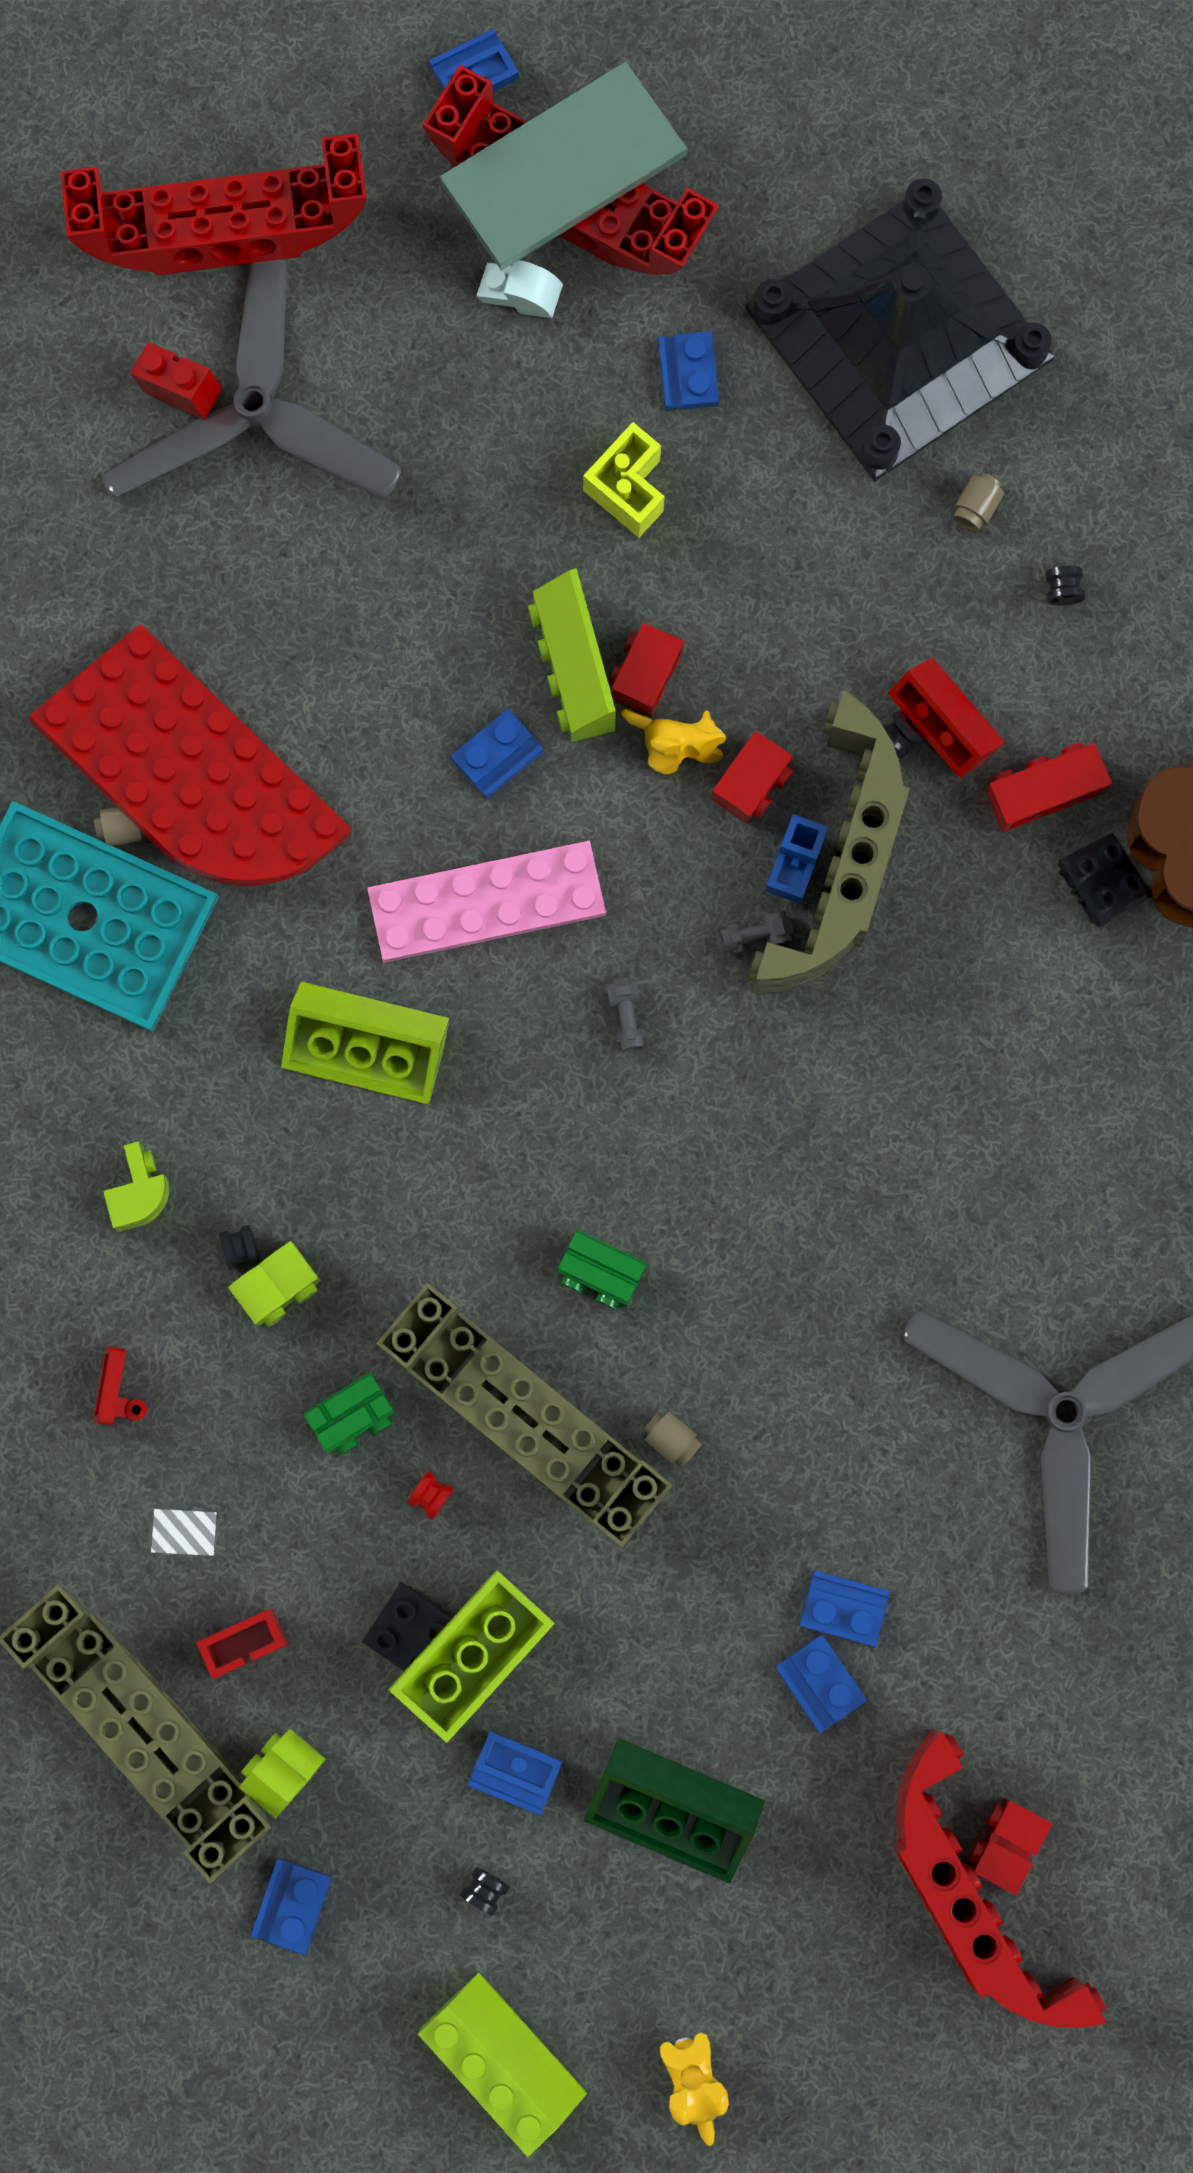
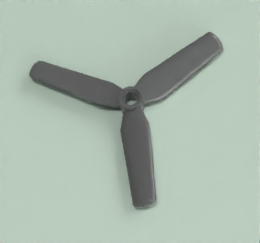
M286 259L256 262L249 265L236 360V371L241 387L234 395V404L209 412L205 420L201 418L195 420L106 471L102 476V482L110 496L119 497L229 443L246 429L254 433L265 432L278 448L381 499L386 498L392 493L401 474V468L398 464L302 405L273 399L283 374ZM262 405L258 410L250 411L254 406Z
M923 1310L915 1312L907 1322L903 1336L906 1343L1013 1410L1044 1418L1045 1423L1049 1427L1041 1454L1049 1588L1056 1593L1067 1595L1086 1591L1089 1582L1091 1455L1081 1425L1085 1422L1086 1417L1116 1411L1193 1361V1315L1091 1368L1071 1392L1059 1393L1035 1368ZM1060 1402H1066L1073 1408L1074 1417L1069 1423L1060 1421L1056 1416V1407Z

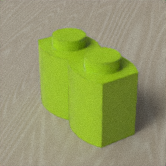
M290 1241L259 1265L241 1276L228 1288L255 1325L259 1327L265 1323L267 1327H270L287 1314L284 1308L291 1302L297 1300L301 1304L312 1297L318 1291L315 1285L321 1280L296 1245Z
M289 1729L282 1737L275 1733L261 1750L265 1756L261 1758L256 1754L241 1772L246 1779L239 1788L275 1819L326 1760L325 1757L292 1729Z

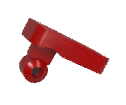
M107 1346L93 1424L112 1426L115 1417H126L128 1420L138 1421L146 1415L147 1408L143 1401L118 1397L125 1360V1348ZM133 1406L138 1408L136 1415L132 1413Z

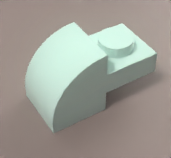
M518 260L512 266L510 265L502 271L497 264L487 263L478 289L477 298L486 304L515 307L520 314L552 318L563 284L551 272L525 261Z

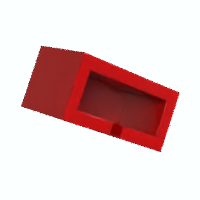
M150 342L146 344L130 371L131 376L143 393L203 420L207 418L223 390L210 368L182 356L179 360L175 353Z
M643 622L639 632L632 631L625 644L623 652L628 653L623 665L616 664L610 675L608 684L612 686V699L652 717L666 688L664 684L666 680H670L683 653L684 641Z
M755 731L713 789L711 800L747 825L754 816L761 819L772 803L768 795L776 786L782 789L792 776L794 770L789 767L791 766L793 755Z
M268 1609L196 1642L212 1679L219 1678L249 1664L248 1655L254 1661L289 1645L274 1609Z
M1005 1798L1002 1805L995 1803L986 1820V1824L990 1826V1829L984 1841L979 1838L976 1840L969 1853L968 1860L972 1862L971 1867L977 1875L1017 1896L1033 1864L1028 1860L1031 1854L1037 1856L1053 1823Z

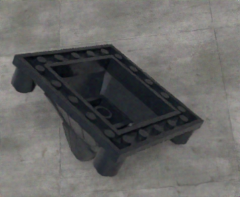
M929 179L913 181L908 186L903 201L790 275L786 280L769 279L762 282L756 290L755 298L748 302L745 308L874 482L1051 363L1055 357L1050 350L1052 337L1049 330L1039 323H1027L1012 300L1008 298L1005 291L993 275L989 273L986 266L940 207L942 191L939 185Z

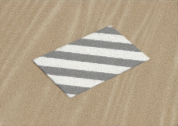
M154 1509L151 1552L214 1556L217 1512Z

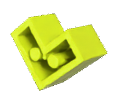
M632 422L583 475V491L640 538L663 513L665 496L644 479L660 462L661 445Z

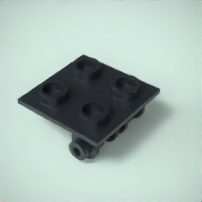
M1113 833L1061 858L1057 864L1060 868L1059 875L1063 876L1070 888L1075 886L1071 890V894L1075 895L1079 892L1081 898L1076 902L1078 905L1083 902L1086 903L1082 908L1090 918L1089 922L1091 924L1095 922L1098 928L1111 921V918L1152 897L1151 891Z
M400 1582L362 1643L405 1671L453 1617L443 1611L439 1605L433 1604L432 1600H427L414 1591L410 1585L407 1586Z

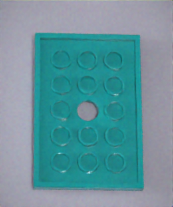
M12 801L0 824V963L153 1033L219 898L218 894ZM82 903L92 905L97 911L95 925L86 931L73 929L68 921L70 910Z

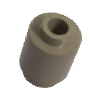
M985 473L981 476H972L954 506L956 511L953 515L954 521L972 532H978L981 526H986L1004 496V492L1000 488L1001 483L993 476Z
M117 807L100 810L101 818L94 819L97 839L100 841L105 840L106 845L117 846L143 841V837H146Z
M658 1411L644 1428L649 1434L644 1441L672 1465L676 1462L682 1468L702 1445L695 1438L698 1434L671 1411L665 1416Z

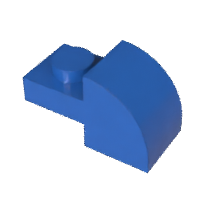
M794 814L792 815L768 880L766 892L801 904L828 826Z

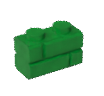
M577 1230L557 1269V1275L563 1277L561 1284L578 1293H582L583 1289L586 1288L598 1294L597 1302L617 1310L618 1305L627 1308L647 1263Z
M370 1372L303 1413L326 1453L330 1455L336 1451L339 1457L357 1447L359 1444L356 1438L367 1431H370L371 1435L374 1436L391 1426L392 1422L389 1418L396 1414Z

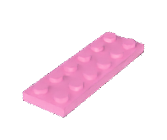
M590 840L367 887L383 963L606 916Z

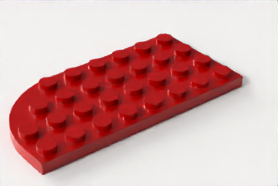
M141 624L30 714V723L164 854L184 869L203 878L240 886H258L287 880L316 865L351 834L352 828Z

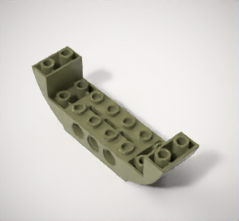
M844 690L840 702L832 700L823 732L830 734L827 746L863 756L856 777L857 781L863 783L862 786L854 785L845 814L852 817L851 822L844 820L834 851L841 852V856H833L824 886L831 888L830 893L822 892L813 922L820 923L819 930L811 928L804 953L769 942L766 944L764 953L756 951L748 980L755 982L753 993L780 992L801 986L820 977L840 962L854 945L861 947L868 932L910 788L903 786L899 759L894 745L881 722L863 703ZM864 822H870L874 824L876 828H870L866 826ZM853 858H861L866 864H859ZM842 893H850L856 899L848 900L844 898Z
M429 1283L425 1284L376 1343L444 1403L620 1547L626 1544L673 1486L643 1460L640 1461L460 1313L458 1307Z
M57 1584L0 1636V1643L23 1669H33L188 1849L183 1854L209 1884L271 1828L260 1805L239 1788L243 1781L223 1755L126 1644L87 1606L60 1584Z

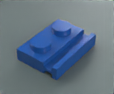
M495 29L429 60L432 72L434 71L443 91L459 65L492 81L493 92L519 79V72L504 45L499 41Z
M712 331L675 334V337L665 338L664 336H658L665 411L677 408L694 409L719 406Z
M507 709L451 755V760L472 784L478 788L483 796L488 799L544 752V748L534 740L529 731Z
M814 1570L799 1626L876 1647L890 1591Z
M822 1634L775 1666L819 1733H822L832 1724L838 1722L867 1701Z
M490 1730L468 1786L541 1816L563 1761Z
M277 1858L251 1937L259 1938L268 1943L306 1955L332 1876Z

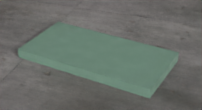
M624 62L440 176V183L502 271L687 156V147L627 62Z

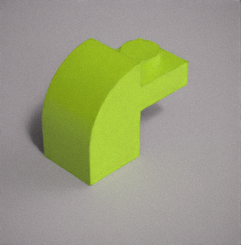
M139 1141L124 1145L133 1183L103 1191L113 1229L117 1232L139 1227L154 1220L164 1209L169 1196L168 1178L164 1174L151 1177V1173L157 1171L151 1149L145 1151Z

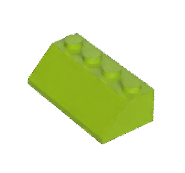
M576 568L565 572L534 590V604L528 605L533 627L540 626L543 639L537 640L542 662L550 661L553 674L547 676L552 698L559 696L562 710L557 711L559 725L562 733L569 731L571 742L614 732L616 722L614 702Z
M301 982L290 1005L281 1068L429 1105L445 1046L450 1018Z
M496 1570L388 1690L440 1738L448 1743L555 1623Z
M479 1972L438 2010L418 2032L421 2039L527 2157L560 2127L587 2095L585 2089Z

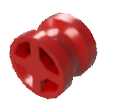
M428 1471L412 1492L407 1504L413 1508L420 1507L425 1511L426 1517L433 1521L449 1499L454 1488L449 1484L442 1485L436 1481L435 1475Z

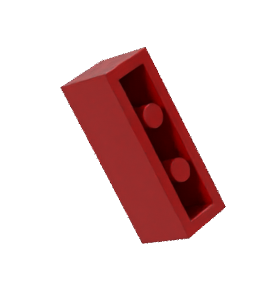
M933 657L908 670L887 693L960 779L985 764L1005 743Z
M1082 742L1075 743L1064 748L1061 751V756L1050 760L1047 756H1042L1027 763V769L1014 773L1012 769L993 776L991 778L992 782L989 783L985 793L1002 833L1107 793L1112 782L1095 742L1087 746H1083Z

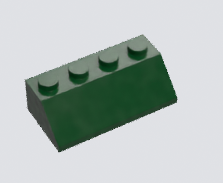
M618 1738L590 1803L584 1822L730 1884L755 1834L765 1800Z

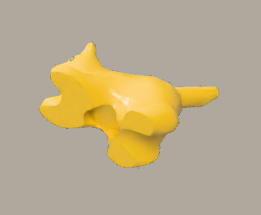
M622 709L621 715L629 724L645 731V745L649 753L648 765L658 773L667 775L676 772L684 758H691L704 764L717 762L723 758V753L717 746L726 741V735L711 719L708 710L704 711L699 722L693 724L671 719L652 720L629 709Z
M701 2032L695 2036L694 2041L688 2037L681 2038L676 2041L675 2046L669 2042H664L660 2046V2054L674 2085L673 2094L670 2096L669 2101L671 2115L679 2125H697L700 2137L706 2145L711 2146L715 2138L712 2120L727 2112L729 2100L727 2090L712 2074L711 2049L708 2036Z

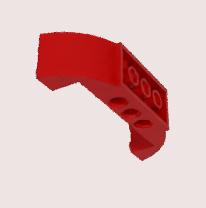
M459 65L422 127L439 152L456 167L528 121L493 102L492 81ZM642 183L558 236L614 267L620 266L651 275H667L676 273L684 267L720 205L689 188H686L680 200L676 202Z
M354 133L321 138L324 164L110 192L104 191L98 166L60 171L67 238L79 249L96 259L132 270L154 272L155 276L301 257L302 252L320 246L345 230L361 213L366 203L367 195L359 135Z
M936 1729L931 1730L915 1750L904 1772L898 1793L896 1812L898 1843L892 1847L971 1989L980 1998L989 1995L1006 2009L1030 2021L1053 2027L1067 2028L1104 2025L1107 2022L1101 2012L1107 2009L1096 1988L1091 1987L1089 1982L1083 1984L1077 1978L1072 1977L1043 1994L1033 1975H1029L1027 1970L1022 1972L1018 1963L1024 1959L1012 1938L1009 1939L1006 1934L1001 1935L997 1927L1002 1925L1003 1922L997 1910L986 1898L982 1900L977 1891L983 1888L979 1878L971 1866H968L967 1863L961 1864L957 1854L963 1851L951 1830L948 1831L946 1827L942 1829L938 1823L937 1818L941 1817L942 1813L931 1794L928 1795L927 1792L922 1793V1791L963 1768L958 1759L964 1756L953 1735L944 1734ZM940 1862H946L948 1866L946 1875L940 1880H933L932 1870L934 1866ZM967 1898L968 1906L966 1911L961 1915L954 1916L952 1913L954 1903L958 1899ZM980 1935H987L988 1942L986 1947L980 1951H973L974 1940Z

